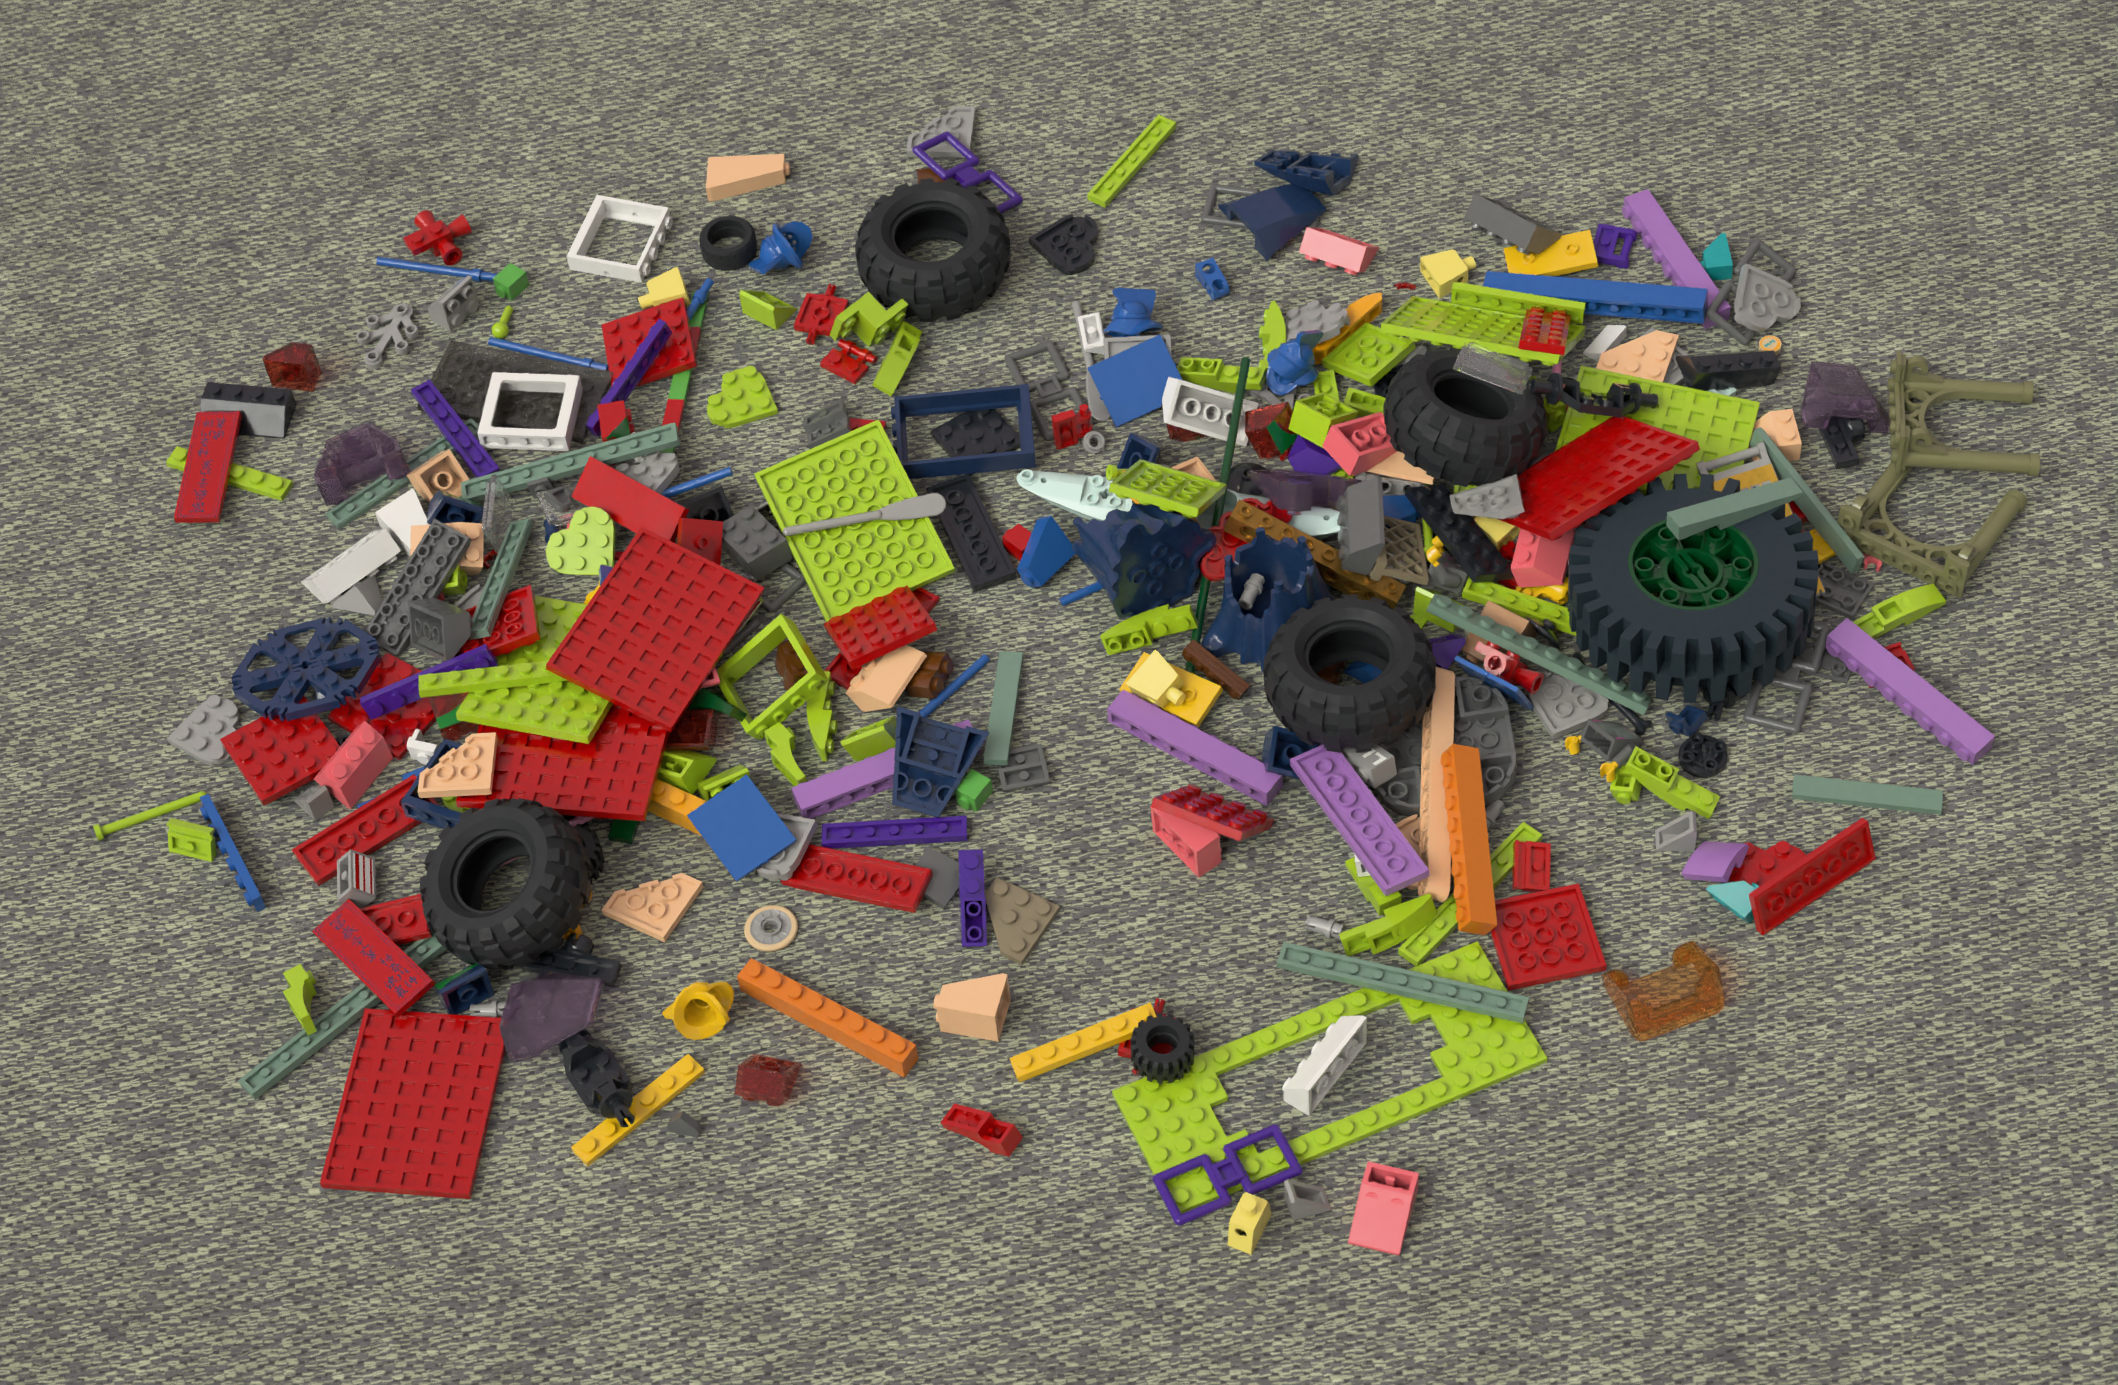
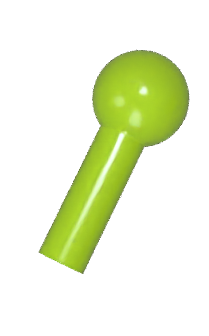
M511 306L505 307L500 321L492 326V334L498 339L505 338L509 333L507 324L513 312Z

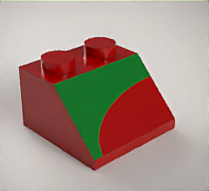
M624 400L597 405L603 442L628 436L635 432L634 423H629L633 422L630 408L626 409Z

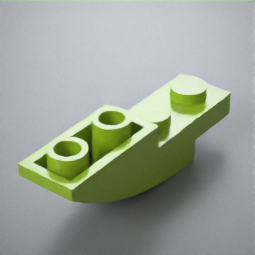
M1271 301L1269 309H1265L1263 317L1265 324L1264 326L1261 325L1259 329L1264 360L1260 359L1258 367L1266 368V370L1269 367L1267 361L1268 353L1274 348H1278L1281 343H1286L1284 318L1276 301Z
M903 320L888 353L881 363L872 386L892 396L918 346L922 333L921 330Z
M1181 357L1177 370L1182 380L1206 388L1236 393L1240 366L1224 365L1222 359ZM1249 367L1245 389L1262 390L1266 380V368Z
M1934 583L1882 601L1871 607L1870 613L1855 620L1853 623L1870 637L1876 639L1901 624L1907 626L1946 604V600Z
M1169 604L1120 622L1102 633L1100 638L1107 654L1112 655L1152 645L1154 638L1195 629L1198 626V622L1190 604L1170 609Z
M824 671L829 681L806 701V711L814 747L821 760L827 761L828 754L833 753L834 740L831 738L832 734L837 733L838 723L833 718L832 701L830 700V695H835L836 683L832 681L831 673Z
M1636 746L1625 766L1649 791L1679 810L1685 811L1688 808L1709 819L1720 798L1719 795L1678 775L1679 768Z
M1428 893L1384 909L1385 917L1339 933L1346 956H1351L1371 949L1373 955L1399 944L1419 931L1437 914L1431 894Z

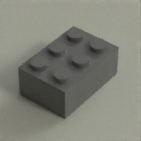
M752 505L723 522L722 549L754 582L793 559L787 539Z

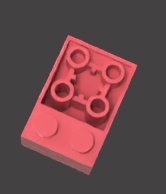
M1368 1161L1360 1187L1348 1244L1399 1256L1419 1189V1173Z

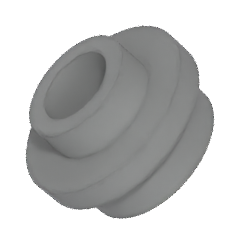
M1090 431L1083 438V447L1089 453H1099L1105 446L1103 435L1097 431ZM1091 439L1097 442L1096 446L1090 444Z

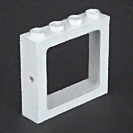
M596 195L566 256L569 269L642 283L644 277L650 274L652 260L655 261L657 259L659 246L665 242L667 229L670 230L672 227L673 219L670 217L669 208ZM604 218L655 226L636 266L585 256Z
M493 372L477 433L482 447L569 451L583 392L580 376ZM500 391L564 393L556 428L492 427Z

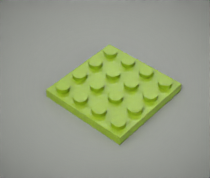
M1140 459L1110 483L1109 492L1115 493L1117 497L1122 499L1132 498L1138 500V503L1142 505L1153 504L1159 506L1163 511H1177L1182 513L1184 517L1195 518L1225 493L1227 484Z

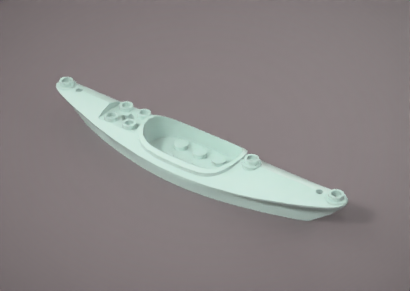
M1025 469L1017 475V482L1024 489L1038 495L1052 505L1088 520L1104 521L1108 512L1115 509L1128 512L1132 504H1134L1130 498L1122 499L1117 497L1115 493L1109 492L1112 481H1108L1106 477L1100 475L1089 476L1032 471L1029 469ZM1227 489L1223 514L1233 511L1239 499L1255 498L1263 504L1272 499L1237 493ZM1216 501L1198 517H1195L1201 528H1211ZM1286 501L1291 506L1293 513L1288 525L1317 540L1339 533L1340 526L1337 525L1339 511Z

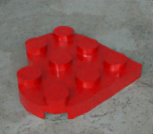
M1779 841L1767 850H1763L1749 842L1743 843L1747 844L1749 849L1741 867L1733 868L1728 881H1745L1749 885L1755 883L1761 886L1806 856V854L1786 841Z

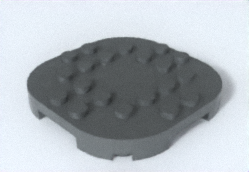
M1455 677L1453 744L1479 748L1485 806H1488L1508 792L1517 774L1516 750L1508 705L1500 691L1484 684V680L1474 677ZM1422 718L1410 732L1403 731L1398 741L1388 746L1378 743L1380 747L1394 756L1397 775L1374 789L1375 793L1386 807L1404 816L1418 814V817H1420Z

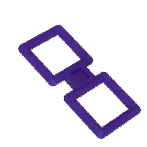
M948 131L916 145L912 149L913 153L943 180L953 178L959 181L963 188L974 187L990 179L1011 198L996 206L1000 213L1023 202V198L992 170H987L981 174L973 167L980 163L979 158ZM947 141L967 161L945 171L924 151Z
M1273 1124L1226 1144L1223 1147V1151L1227 1159L1213 1164L1209 1155L1202 1154L1155 1174L1153 1182L1175 1224L1178 1226L1184 1225L1230 1205L1232 1198L1227 1189L1241 1183L1245 1192L1254 1195L1283 1183L1287 1179L1301 1175L1303 1168L1279 1125ZM1273 1136L1290 1168L1252 1183L1236 1151ZM1203 1166L1219 1198L1182 1214L1165 1181Z

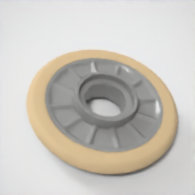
M777 905L764 906L754 911L748 917L744 927V934L748 943L754 948L766 952L778 951L788 946L794 940L798 931V922L794 914L785 907ZM770 924L777 925L778 927L776 931L771 933L766 932L765 928Z

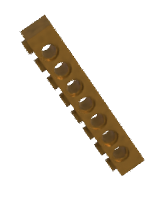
M1240 499L1224 528L1225 532L1247 543H1251L1256 537V529L1259 527H1263L1265 534L1271 536L1276 541L1288 537L1298 544L1297 538L1299 536L1306 537L1307 545L1324 583L1347 595H1358L1360 600L1370 601L1372 597L1386 600L1390 608L1394 609L1406 585L1389 576L1382 575L1380 581L1370 579V573L1369 575H1363L1341 569V559L1338 557L1339 550Z

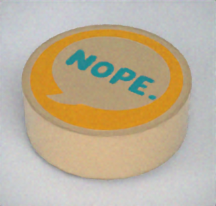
M1767 335L1760 339L1758 349L1773 350L1775 355H1778L1781 351L1782 343L1778 337Z

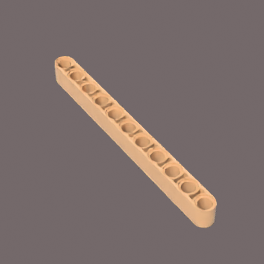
M1436 667V689L1429 707L1426 706V712L1422 718L1419 857L1429 869V877L1418 881V895L1423 896L1430 893L1433 900L1445 902L1450 892L1451 854L1449 852L1450 837L1447 830L1448 817L1447 810L1445 809L1446 797L1445 788L1443 787V766L1440 760L1441 754L1453 744L1455 673Z

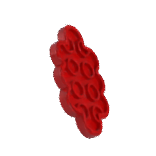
M1255 498L1242 500L1287 524L1292 519V508L1289 503L1282 499H1272L1265 504ZM1228 511L1220 517L1218 526L1208 529L1216 536L1217 540L1214 547L1203 557L1200 566L1201 573L1209 581L1219 582L1224 580L1225 556L1232 555L1234 562L1235 549L1247 544V542L1224 531L1232 511Z

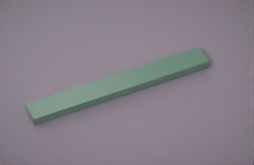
M470 418L464 424L475 438L478 439L479 425ZM443 436L325 513L326 517L340 530L410 484L411 482L406 476L408 473L443 450L450 449L453 455L457 452Z
M1763 428L1754 429L1749 444L1751 448L1755 447L1757 443L1764 442L1778 480L1792 478L1803 491V497L1793 501L1851 574L1857 573L1864 555Z
M531 519L510 522L473 615V626L470 628L471 636L468 638L469 640L491 636L534 526Z

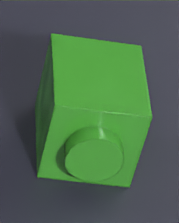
M509 263L493 278L497 295L501 298L506 297L511 301L529 286L526 271L512 263Z
M973 769L969 771L955 790L959 806L966 810L970 808L975 812L978 811L993 792L991 779Z

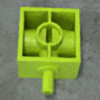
M1324 392L1296 400L1288 429L1322 447L1330 427L1356 419L1358 411Z

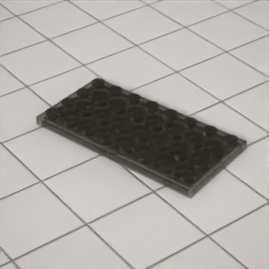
M451 340L430 381L460 419H473L475 422L480 423L493 372L579 375L583 392L571 441L583 444L589 431L586 423L590 415L597 409L601 399L606 396L611 386L613 372ZM501 390L492 425L503 428L555 429L564 393ZM418 404L419 411H424Z

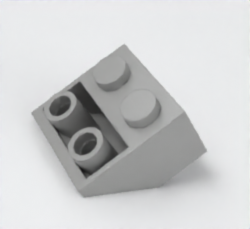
M468 275L456 281L428 307L431 321L451 332L455 327H459L470 313L476 312L479 301L472 277Z

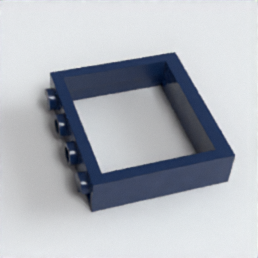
M444 739L422 771L426 768H433L439 763V758L453 748L458 749L463 744ZM419 775L401 800L405 816L445 829L447 825L453 828L461 821L459 815L462 813L424 801L426 798H419Z

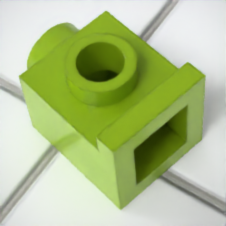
M1545 398L1543 399V405L1546 410L1547 428L1552 433L1564 423L1566 404L1559 401L1556 405H1552Z
M459 564L442 590L446 595L465 594L468 579L465 571L460 569Z
M1623 765L1620 769H1615V779L1611 782L1609 790L1617 802L1630 804L1631 801H1638L1642 784L1627 770L1626 765Z

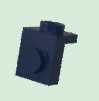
M1687 705L1678 715L1667 712L1665 715L1672 732L1688 737L1708 718L1704 710Z

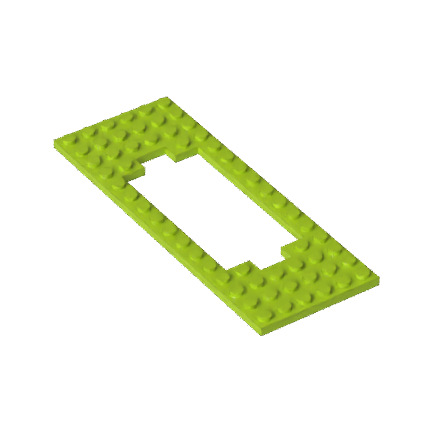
M1478 941L1408 969L1508 992ZM1362 988L1194 1057L1193 1066H1190L1188 1074L1183 1073V1078L1180 1080L1174 1078L1173 1083L1168 1084L1167 1080L1163 1081V1084H1157V1080L1150 1082L1147 1081V1077L1112 1090V1095L1153 1175L1202 1154L1209 1155L1213 1164L1227 1159L1223 1151V1147L1226 1144L1248 1135L1246 1129L1226 1137L1212 1107L1228 1101V1096L1217 1077L1218 1075L1327 1031L1332 1023H1336L1341 1016H1364L1399 1001L1412 1025L1431 1018L1446 1044L1445 1047L1430 1052V1057L1442 1077L1288 1141L1300 1165L1542 1065L1547 1062V1057L1525 1020L1523 1023L1378 990ZM1254 1144L1236 1151L1252 1183L1290 1168L1279 1146L1259 1154ZM1203 1166L1165 1181L1182 1214L1219 1198ZM1240 1183L1227 1190L1229 1194H1233L1244 1188Z

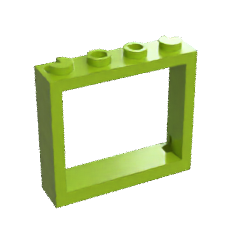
M783 614L776 617L717 669L720 684L718 685L728 702L747 713L744 720L740 721L745 732L757 740L765 737V730L779 721L780 723L784 722L790 714L801 707L805 701L829 681L795 622ZM788 638L808 673L753 720L733 684L783 640Z

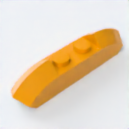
M1381 292L1364 296L1348 305L1346 311L1350 317V324H1345L1340 328L1341 333L1315 346L1313 349L1314 364H1322L1321 360L1364 323L1372 322L1382 313Z

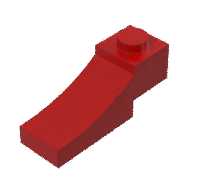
M955 1103L940 1122L944 1128L976 1141L988 1148L992 1153L1010 1157L1023 1138L1014 1124L996 1120L992 1113Z

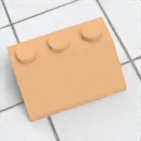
M1398 451L1366 471L1433 485L1437 480L1427 475V472L1423 469L1413 467L1404 460L1405 455Z
M905 645L862 665V670L851 680V686L846 691V694L864 712L892 708L927 655L909 645Z

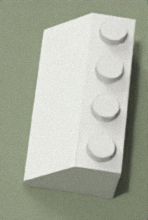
M1168 377L1162 397L1164 423L1227 441L1235 396ZM1243 399L1236 444L1246 447L1259 403Z
M386 528L375 530L305 578L301 583L322 603L330 602L333 604L342 596V592L347 589L350 590L359 584V580L365 576L369 578L379 572L378 567L383 563L388 565L396 560V554L401 550Z
M1363 1015L1341 1016L1336 1023H1332L1328 1027L1324 1039L1321 1042L1317 1041L1308 1059H1303L1300 1062L1297 1073L1293 1078L1289 1077L1285 1081L1282 1088L1285 1102L1310 1116L1367 1043L1366 1017Z

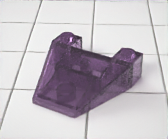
M368 422L327 439L314 477L326 506L338 505L348 498L346 488L385 472L391 481L393 479H401L411 471L398 440Z
M1284 469L1253 470L1247 472V476L1278 509L1287 510L1289 515H1301V511H1311V506L1328 505L1336 507V510L1339 511L1337 509L1339 496H1343L1348 486L1362 482L1360 479Z

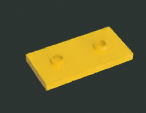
M1590 230L1562 235L1560 239L1539 254L1529 252L1528 255L1516 250L1517 245L1503 248L1508 273L1558 276L1598 267Z
M1145 652L1142 654V656L1140 657V659L1138 660V662L1136 663V665L1134 666V668L1132 669V671L1130 672L1122 686L1119 688L1120 692L1122 690H1125L1129 693H1132L1126 685V682L1146 661L1150 654H1147ZM1168 663L1184 682L1180 691L1186 694V698L1179 706L1169 701L1165 707L1160 709L1169 714H1175L1182 721L1199 728L1223 692V689L1213 682Z

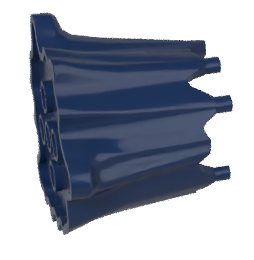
M1134 503L1128 512L1119 509L1112 510L1107 513L1104 521L1092 519L1088 523L1079 516L1073 520V524L1078 528L1082 541L1079 539L1074 541L1072 550L1102 586L1119 618H1130L1169 604V607H1172L1179 600L1191 597L1194 594L1195 582L1200 575L1198 561L1214 547L1217 541L1216 536L1210 530L1200 528L1197 521L1184 517L1176 511H1163L1159 506L1153 504L1142 505Z
M1259 527L1256 529V537L1251 543L1244 544L1235 549L1234 562L1232 555L1225 556L1221 607L1206 631V636L1203 638L1201 646L1216 658L1227 653H1238L1241 664L1257 663L1263 672L1264 658L1268 652V646L1281 624H1286L1287 620L1291 618L1292 613L1301 607L1309 610L1314 605V601L1329 597L1331 601H1335L1328 592L1313 560L1306 537L1299 536L1297 538L1298 544L1288 537L1276 541L1271 536L1265 534L1263 527ZM1253 573L1260 574L1265 580L1262 585L1263 590L1261 594L1257 595L1252 608L1245 610L1238 603L1245 589L1244 584Z

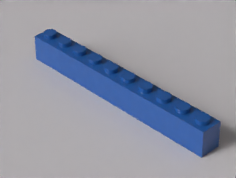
M1492 271L1486 272L1483 283L1484 287L1586 303L1585 314L1704 324L1705 312L1708 308V289Z

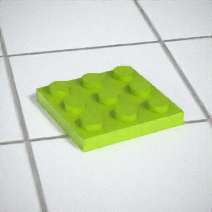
M1364 323L1323 358L1321 362L1326 369H1334V372L1372 387L1416 349L1414 341L1405 337H1389L1387 333L1380 332L1381 328Z

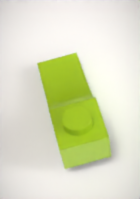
M779 721L764 731L767 745L772 749L770 754L773 765L795 787L800 783L807 782L792 755V751L796 749L794 742L796 739L795 734L789 727L785 728Z
M1355 857L1345 861V866L1379 916L1384 914V909L1401 904L1402 896L1399 891L1385 896L1371 875L1358 877Z
M299 964L283 973L289 988L282 992L292 1012L309 1036L317 1032L311 1017L312 997L317 994L313 985L317 982L311 971L305 972L302 965Z

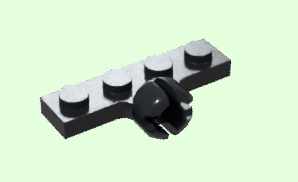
M1832 396L1809 400L1810 411L1836 470L1859 465V457L1852 442L1860 441L1865 437V434H1863L1865 425L1861 415L1855 413L1845 417L1841 416Z
M571 933L566 937L561 949L554 952L545 951L540 954V961L528 966H521V968L527 972L614 987L622 965L620 961L591 956L594 949L592 940L583 934H580L576 940L577 933Z

